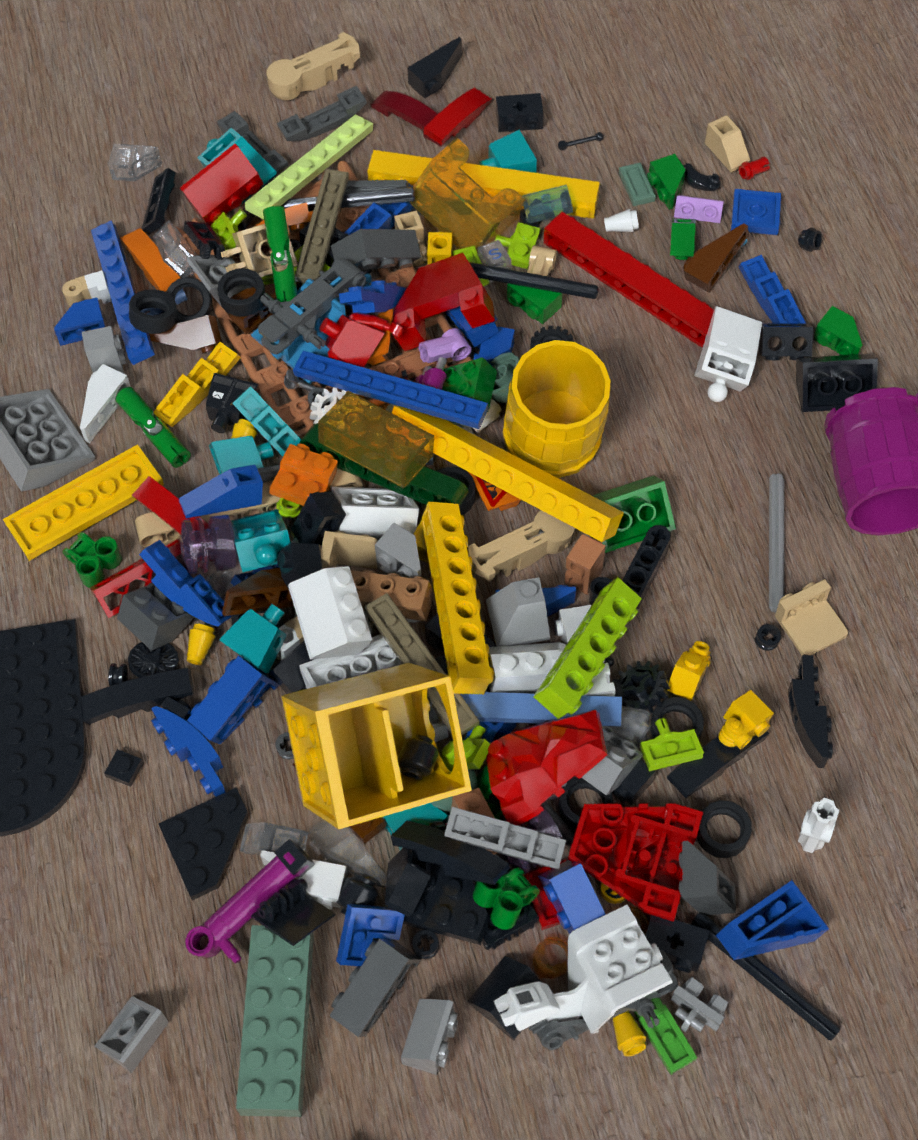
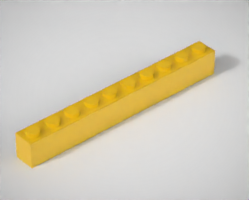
M373 150L367 170L368 180H407L409 184L424 195L470 200L513 208L530 207L532 202L538 199L547 203L554 213L557 214L563 211L560 196L565 192L569 195L572 212L567 213V215L594 219L599 197L600 182L378 150Z
M394 405L388 423L392 432L600 542L615 536L624 512L445 419Z

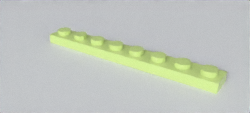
M356 114L248 199L245 202V210L264 219L263 210L265 208L283 205L373 131V123Z

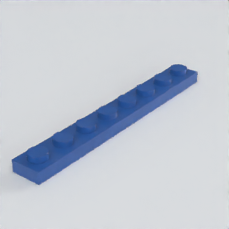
M111 220L92 229L91 233L130 362L135 365L154 356L155 353L149 333L141 332L130 323L129 302L131 297L136 294L116 226Z
M304 350L293 369L294 375L300 378L476 429H480L489 410L488 403Z

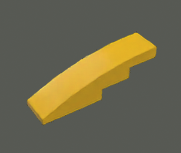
M219 342L206 360L200 358L187 376L182 374L153 411V414L173 427L208 396L214 373L226 376L241 357Z

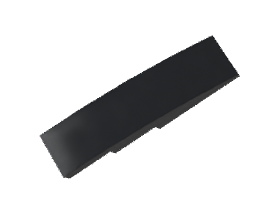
M183 668L132 679L81 697L83 722L90 725L112 715L119 719L141 709L150 712L152 711L151 708L155 706L162 707L161 704L167 696L175 701L194 694L191 670Z
M766 731L760 737L757 735L753 736L752 740L743 749H739L737 746H725L717 736L702 747L704 752L703 758L682 763L667 776V779L687 798L721 776L726 768L742 759L750 749L763 742L770 733Z
M406 821L391 835L393 846L416 850L419 860L443 865L444 873L448 876L495 885L510 869L508 862L486 849L445 837V831L432 826Z

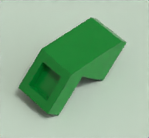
M672 218L670 256H675V259L687 260L689 256H694L696 219Z

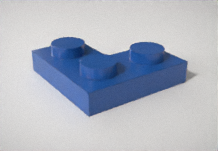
M348 904L336 962L346 966H362L367 959L365 952L372 943L373 938L400 940L405 915L393 910L391 907Z

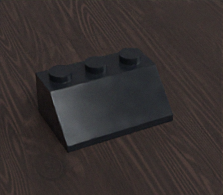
M871 354L796 358V385L801 411H831L833 408L838 410L846 405L845 399L858 393L877 389L878 358Z

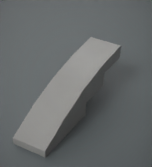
M455 807L451 809L444 835L467 844L557 870L559 869L566 840Z

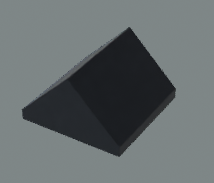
M504 956L467 1003L514 1041L521 1031L517 1030L515 1024L505 1026L501 1014L509 1009L499 1013L494 1001L505 995L509 988L537 981L541 982V980L529 966Z

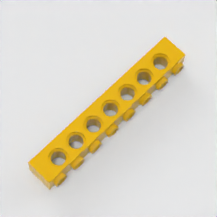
M428 502L421 519L448 675L451 677L453 693L484 695L488 685L493 682L494 671L489 666V646L485 644L484 640L485 624L480 619L481 604L480 600L476 598L475 593L476 579L472 577L471 572L472 558L468 556L467 551L468 537L464 535L463 530L464 516L460 514L459 504Z

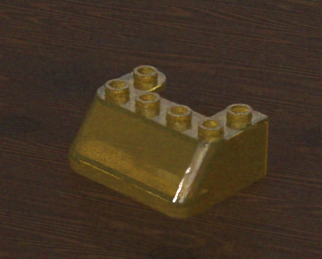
M456 138L430 161L413 186L415 201L410 203L440 232H451L452 242L459 249L475 246L479 254L496 239L497 234L500 235L518 219L525 199L518 192L510 188L501 190L492 198L460 168L468 160L469 149L461 140Z

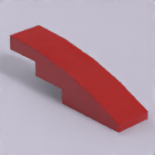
M475 87L437 114L424 127L423 134L443 145L450 136L455 137L463 127L467 129L492 102V98Z

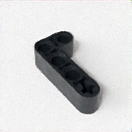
M655 525L648 530L622 580L642 598L636 607L637 610L668 552L671 537L670 531L661 525ZM647 560V561H650V562H652V563H651V564H646V563H644V562H642V561ZM597 577L591 582L589 603L591 606L598 596L597 592H600L613 580L606 577ZM632 581H638L642 584L636 585L633 584Z

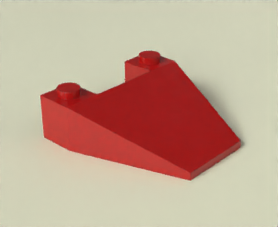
M464 253L431 263L417 270L393 311L392 322L398 323L403 327L401 337L397 338L394 336V338L404 351L419 347L420 342L427 341L425 318L459 306L472 329L495 321L493 301Z

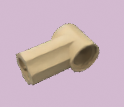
M533 245L527 273L548 276L549 272L553 271L557 250Z

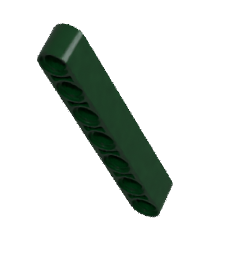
M313 424L299 442V444L308 446L312 452L318 454L322 452L330 453L335 460H338V469L425 505L428 502L459 504L460 507L468 495L466 485L457 479L321 424Z

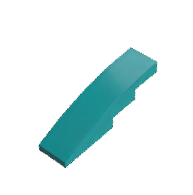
M251 386L232 402L282 457L290 444L297 446L301 441L298 435Z

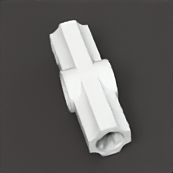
M823 798L819 802H814L811 810L807 809L798 842L801 843L804 851L813 853L817 849H822L825 842L829 843L839 813V809L836 808L833 800Z

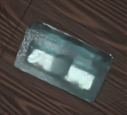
M567 185L521 196L528 223L557 217L562 211L566 214L573 212Z

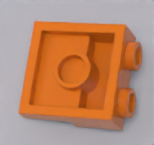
M290 444L280 462V469L270 486L269 494L304 506L310 493L328 492L337 474L338 460H335L327 452H322L321 454L312 452L304 444H297V446Z

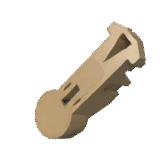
M343 32L338 34L337 40L292 60L281 59L273 62L267 68L266 73L270 91L278 99L291 100L296 98L302 91L316 90L327 85L326 82L332 79L333 81L338 80L337 70L341 68V65L347 66L350 70L353 68L354 62L360 58L359 43L355 41L354 37Z
M541 510L537 513L533 522L481 547H478L475 543L469 545L467 551L468 556L472 558V570L488 582L492 581L500 570L508 577L512 570L517 568L520 571L534 564L546 554L562 552L570 545L575 528Z

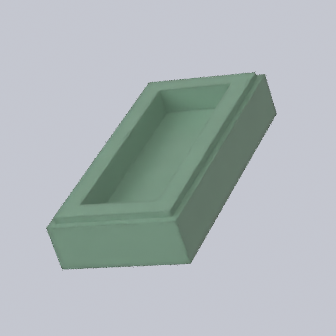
M641 162L619 167L620 178L633 206L655 202L656 196Z

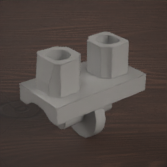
M693 977L686 981L682 987L678 985L671 998V1001L680 1006L675 1013L676 1016L684 1021L680 1029L686 1032L692 1026L701 1032L704 1026L707 1025L717 1032L725 1018L723 1014L728 1002L716 994L713 995L707 1005L700 1001L698 996L704 986Z

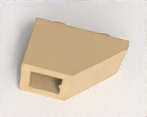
M727 115L708 124L705 144L730 172L738 170L743 162H750L741 131Z

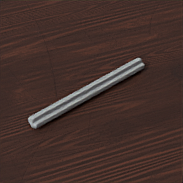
M780 473L772 474L769 477V608L773 613H776L779 600L784 596V478Z

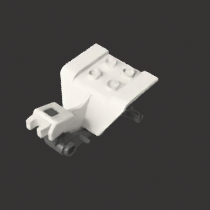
M625 905L570 933L568 937V992L553 994L547 984L537 981L509 988L507 993L496 999L494 1003L499 1013L509 1009L501 1014L505 1026L515 1024L518 1031L529 1028L533 1034H537L544 1047L548 1050H556L562 1046L563 1042L571 1038L578 1040L579 1034L590 1030L591 1033L599 1032V1029L608 1020L626 1011H637L638 1015L643 1016L647 1026L654 1028L652 1020L655 1026L659 1024L660 1020L653 1011L654 1004L651 999L659 998L675 990L678 986V981L673 973L672 963L666 953L659 950L655 943L649 944L628 905Z

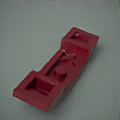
M384 91L371 103V108L389 117L393 113L423 130V132L424 127L438 114L422 102L395 91ZM423 134V137H425L426 139L432 141L433 143L441 147L443 146L434 141L433 139L429 138L425 134Z

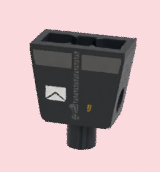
M214 373L206 401L208 418L213 421L211 424L212 430L217 433H224L228 425L234 426L235 423H238L239 419L247 420L232 402L249 386L260 395L259 385Z

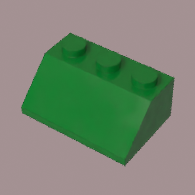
M655 475L592 495L624 512L615 536L602 542V544L606 545L605 553L643 541L648 530L655 525L664 526L669 531L676 529L665 481Z

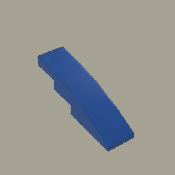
M409 184V187H413L415 190V201L381 205L373 202L344 234L350 235L359 229L393 228L395 226L394 216L411 212L424 199L423 193Z
M762 255L740 263L738 267L772 323H805L789 289H783L776 273L770 272Z

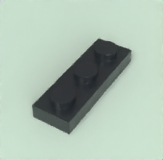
M170 168L164 170L154 180L142 225V230L148 235L155 230H160L166 221L164 216L170 205L169 197L175 186L173 181L176 174Z

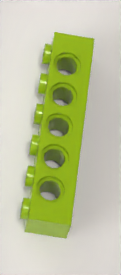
M619 577L601 590L533 696L557 719H560L567 713L572 715L579 709L582 704L580 698L594 685L592 682L593 677L597 676L605 667L604 659L614 652L617 647L614 643L628 629L625 625L638 613L636 607L642 598Z

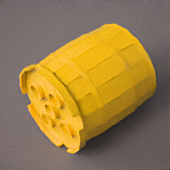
M553 340L538 344L522 355L513 370V377L509 384L503 426V439L507 451L557 478L578 473L593 459L601 446L602 433L609 409L611 380L605 364L592 350L570 341Z

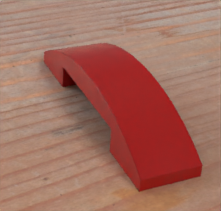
M150 476L132 494L137 501L185 538L192 547L210 562L228 543L200 516L185 518L179 499Z

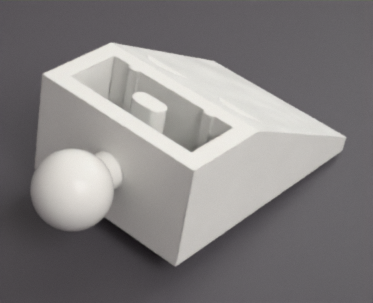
M718 306L714 309L694 375L714 382L709 386L707 392L710 400L714 402H721L727 397L728 391L726 387L742 391L749 385L756 362L762 327L761 321Z

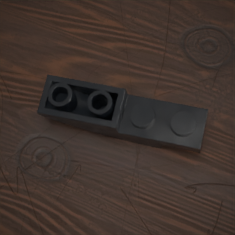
M802 655L798 665V679H792L788 689L789 707L796 732L804 749L818 768H824L827 760L832 758L833 753L832 742H828V733L831 732L832 720L831 716H827L826 706H819V691L815 690L814 682L818 681V666H814L813 655Z

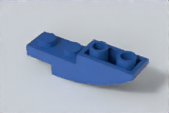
M373 281L371 286L350 287L348 292L339 293L340 304L352 305L353 313L371 314L384 312L397 306L406 288L397 286L395 282Z
M161 540L146 547L139 554L156 574L151 582L172 602L174 601L182 606L184 611L197 619L217 627L232 617V615L224 616L222 614L224 601L211 587L210 583L201 574L192 578L186 568L180 564Z
M158 706L151 708L155 716L151 722L158 734L164 732L168 740L164 741V744L170 755L177 754L181 762L187 759L194 772L200 771L203 778L199 781L207 795L212 792L214 797L225 793L224 786L216 774V771L222 769L223 765L219 755L207 739L178 715Z

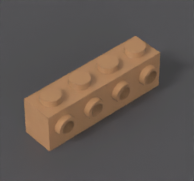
M351 570L363 611L364 606L388 593L406 619L427 621L434 596L429 580L418 576L413 578L401 577L395 573L383 575L376 574L370 570H363L362 572Z

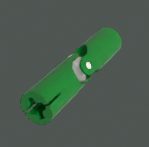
M272 206L263 210L267 241L272 249L270 259L276 299L280 302H287L298 295L292 255L289 251V234L285 209L283 206ZM288 263L285 270L277 271L276 264L286 265Z
M125 387L117 394L115 399L117 404L136 425L142 428L145 436L174 468L183 466V462L186 463L191 456L190 451L160 418L154 416L152 408L133 387Z

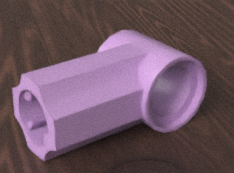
M452 328L446 331L442 337L423 341L419 344L420 358L424 363L438 361L440 357L445 359L451 357L453 361H461L471 353L472 349L458 328Z

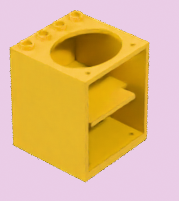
M405 663L281 695L303 806L337 829L472 791L450 676L412 663ZM435 686L443 701L451 727L454 745V767L452 772L449 771L439 754L432 774L423 777L422 780H415L401 773L398 756L404 741L409 738H416L417 735H423L432 739V745L437 748L434 740L435 730L429 720L430 704L427 698L428 688Z

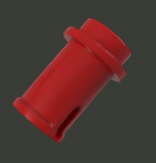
M761 157L752 162H743L739 167L741 178L750 180L754 175L768 171L770 166L764 167V165L769 164V161L766 157Z

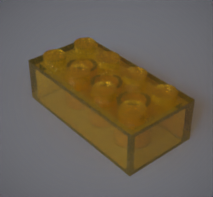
M350 391L318 421L319 443L402 488H405L433 457L434 435Z

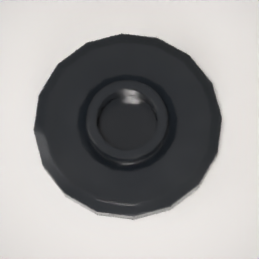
M141 642L135 645L129 653V669L139 678L177 670L179 664L178 652L169 643L151 651Z

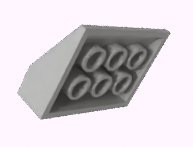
M49 389L0 397V459L21 491L45 487L95 460V455Z

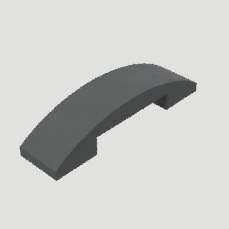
M354 86L337 94V102L301 119L295 114L277 123V126L287 141L313 138L331 131L349 120L366 105L367 101L359 88Z
M236 111L217 121V125L223 134L230 128L234 129L276 172L288 166V162L275 149L270 151L249 130L248 123Z

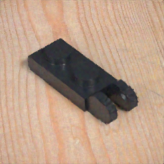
M185 221L183 230L197 249L200 250V256L203 259H209L212 250H214V256L217 260L225 258H222L220 253L225 251L222 240L208 223Z

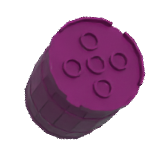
M877 388L845 399L846 405L837 411L836 408H833L827 414L824 428L830 441V456L832 458L837 492L841 499L845 519L849 527L860 533L871 535L898 534L917 529L918 393L916 396L907 395L906 389Z

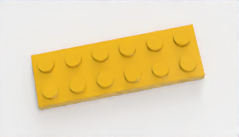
M137 444L9 515L3 521L30 561L136 501L132 494L148 476L162 486L164 482Z

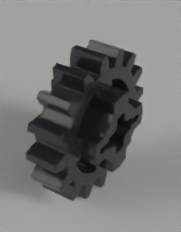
M637 661L634 668L628 664L627 671L625 673L619 671L620 678L612 680L615 686L614 697H622V714L627 712L629 717H632L635 712L640 717H643L646 710L652 714L654 713L653 707L655 705L658 707L663 706L660 701L661 698H668L665 690L670 689L669 679L664 670L662 671L658 664L653 666L651 661H647L645 666L640 661Z

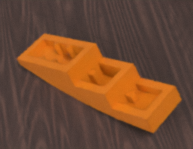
M141 228L120 238L122 245L131 253L134 262L143 270L146 279L157 290L166 292L170 284L180 279V276L167 258Z

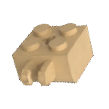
M265 224L233 233L236 248L220 253L222 258L238 253L241 262L229 264L225 267L226 271L229 272L243 268L255 271L261 277L272 274L270 259L272 249L267 241ZM289 238V251L292 255L293 266H297L298 263ZM262 244L269 247V252H266L267 256L261 252ZM288 263L286 265L276 264L278 272L285 270L288 266Z

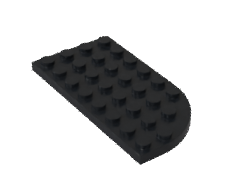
M75 619L0 631V837L28 830L50 818L67 802L82 776L86 761L85 722H83L81 697L83 694L78 630Z

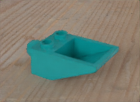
M232 128L219 139H211L207 143V149L197 157L205 168L236 143L259 174L263 185L277 174L274 168ZM249 195L246 199H244V200L242 201V204H243L247 199H249L252 195Z
M278 509L228 521L242 573L278 564V552L290 543L288 530Z

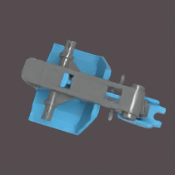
M346 258L336 259L329 270L319 272L321 276L315 281L311 278L306 280L298 290V295L291 301L280 302L264 293V296L262 295L260 298V302L266 305L269 312L273 315L264 320L258 326V329L251 334V337L269 350L276 359H282L292 369H294L303 350L328 357L329 348L325 345L328 335L320 331L323 320L329 318L337 323L341 315H346L345 305L340 304L339 293L348 292L350 287L371 286L369 284L372 282L370 274H364L363 271ZM302 378V379H303L306 383H308V384H311L312 382H314V381H310V380H307V379Z

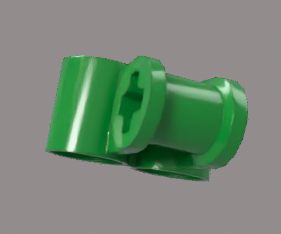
M80 532L77 535L78 539L69 548H64L62 553L71 563L76 565V570L82 583L90 588L105 579L104 568L111 570L121 564L122 555L113 538L102 537L95 542L88 535Z
M520 867L502 876L495 885L477 881L473 892V899L479 906L484 908L493 907L491 921L497 928L508 930L515 926L522 907L530 904L540 891L536 885L532 886L523 876L524 871Z

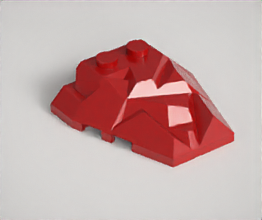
M595 709L520 728L490 743L486 756L490 788L493 794L500 800L501 810L509 824L519 826L538 816L544 810L541 806L544 801L553 794L560 797L565 792L562 786L573 776L578 779L582 778L608 755L600 714Z
M675 803L666 804L665 807H648V804H639L638 807H622L621 804H584L568 860L581 863L584 871L631 902L644 913L674 922L681 897L679 882L683 880V869H681L679 864L682 841H689L694 845L703 812Z

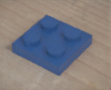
M735 189L731 230L744 223L748 225L750 233L778 235L781 193Z

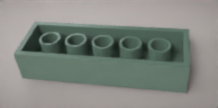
M251 925L236 1109L241 1116L302 1117L314 942L313 932L292 946L265 926Z

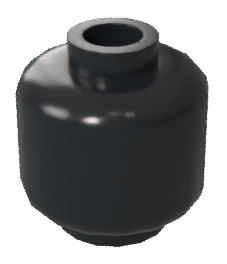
M417 735L416 738H409L404 741L398 756V764L403 775L415 780H422L423 777L432 774L439 755L438 749L432 745V739L423 735Z
M356 873L354 877L345 878L339 900L337 901L342 906L341 913L346 915L348 904L373 906L378 897V890L374 887L376 883Z

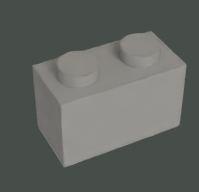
M107 326L82 332L85 353L92 372L97 371L104 364L124 374L123 364H127L125 353L122 349L119 335L113 334L112 327Z

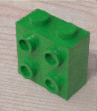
M483 357L443 370L447 376L442 390L486 402L490 407L497 370Z

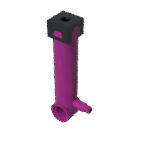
M288 839L274 852L276 856L201 926L194 927L189 931L185 943L187 950L192 955L212 958L222 949L226 956L234 963H238L241 960L238 950L229 939L251 919V915L257 911L261 902L270 899L274 893L279 892L283 887L285 888L294 878H301L315 865L313 860L297 842ZM204 935H207L209 938L208 946L202 950L200 947V939Z

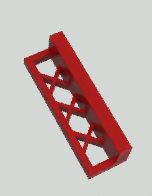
M179 537L165 545L175 558L186 551L192 564L185 567L188 573L200 567L196 556L185 538ZM140 559L90 587V590L100 603L106 616L110 618L119 613L123 595L128 593L130 582L138 579L145 581L144 586L152 583L153 570L143 559ZM148 573L147 578L141 577L142 575ZM125 586L124 591L118 590L119 588ZM112 592L122 594L120 604L110 610L103 597Z

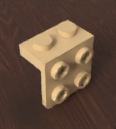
M325 531L322 545H319L322 568L337 567V564L377 569L375 544L378 540L365 534L352 535L342 531Z
M825 579L818 583L811 582L802 591L794 595L789 593L779 600L775 618L801 655H813L845 639L848 635V630L827 602L831 587Z

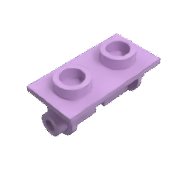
M677 195L674 217L720 223L724 201Z

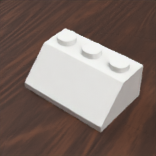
M332 487L331 491L346 513L337 531L352 535L365 534L380 539L390 526L396 523L414 534L417 527L419 508L413 499L389 489Z
M349 566L324 568L289 583V591L310 660L358 655L372 641Z
M561 642L489 647V666L494 671L493 682L488 685L490 692L536 693L566 645Z

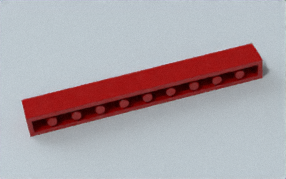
M563 211L544 228L545 245L557 250V253L703 348L714 313V309L709 307L707 303L698 300L687 290L681 289L667 277L661 276L648 265L635 259L630 253L624 252L611 241L604 239L596 234L593 229L587 228Z

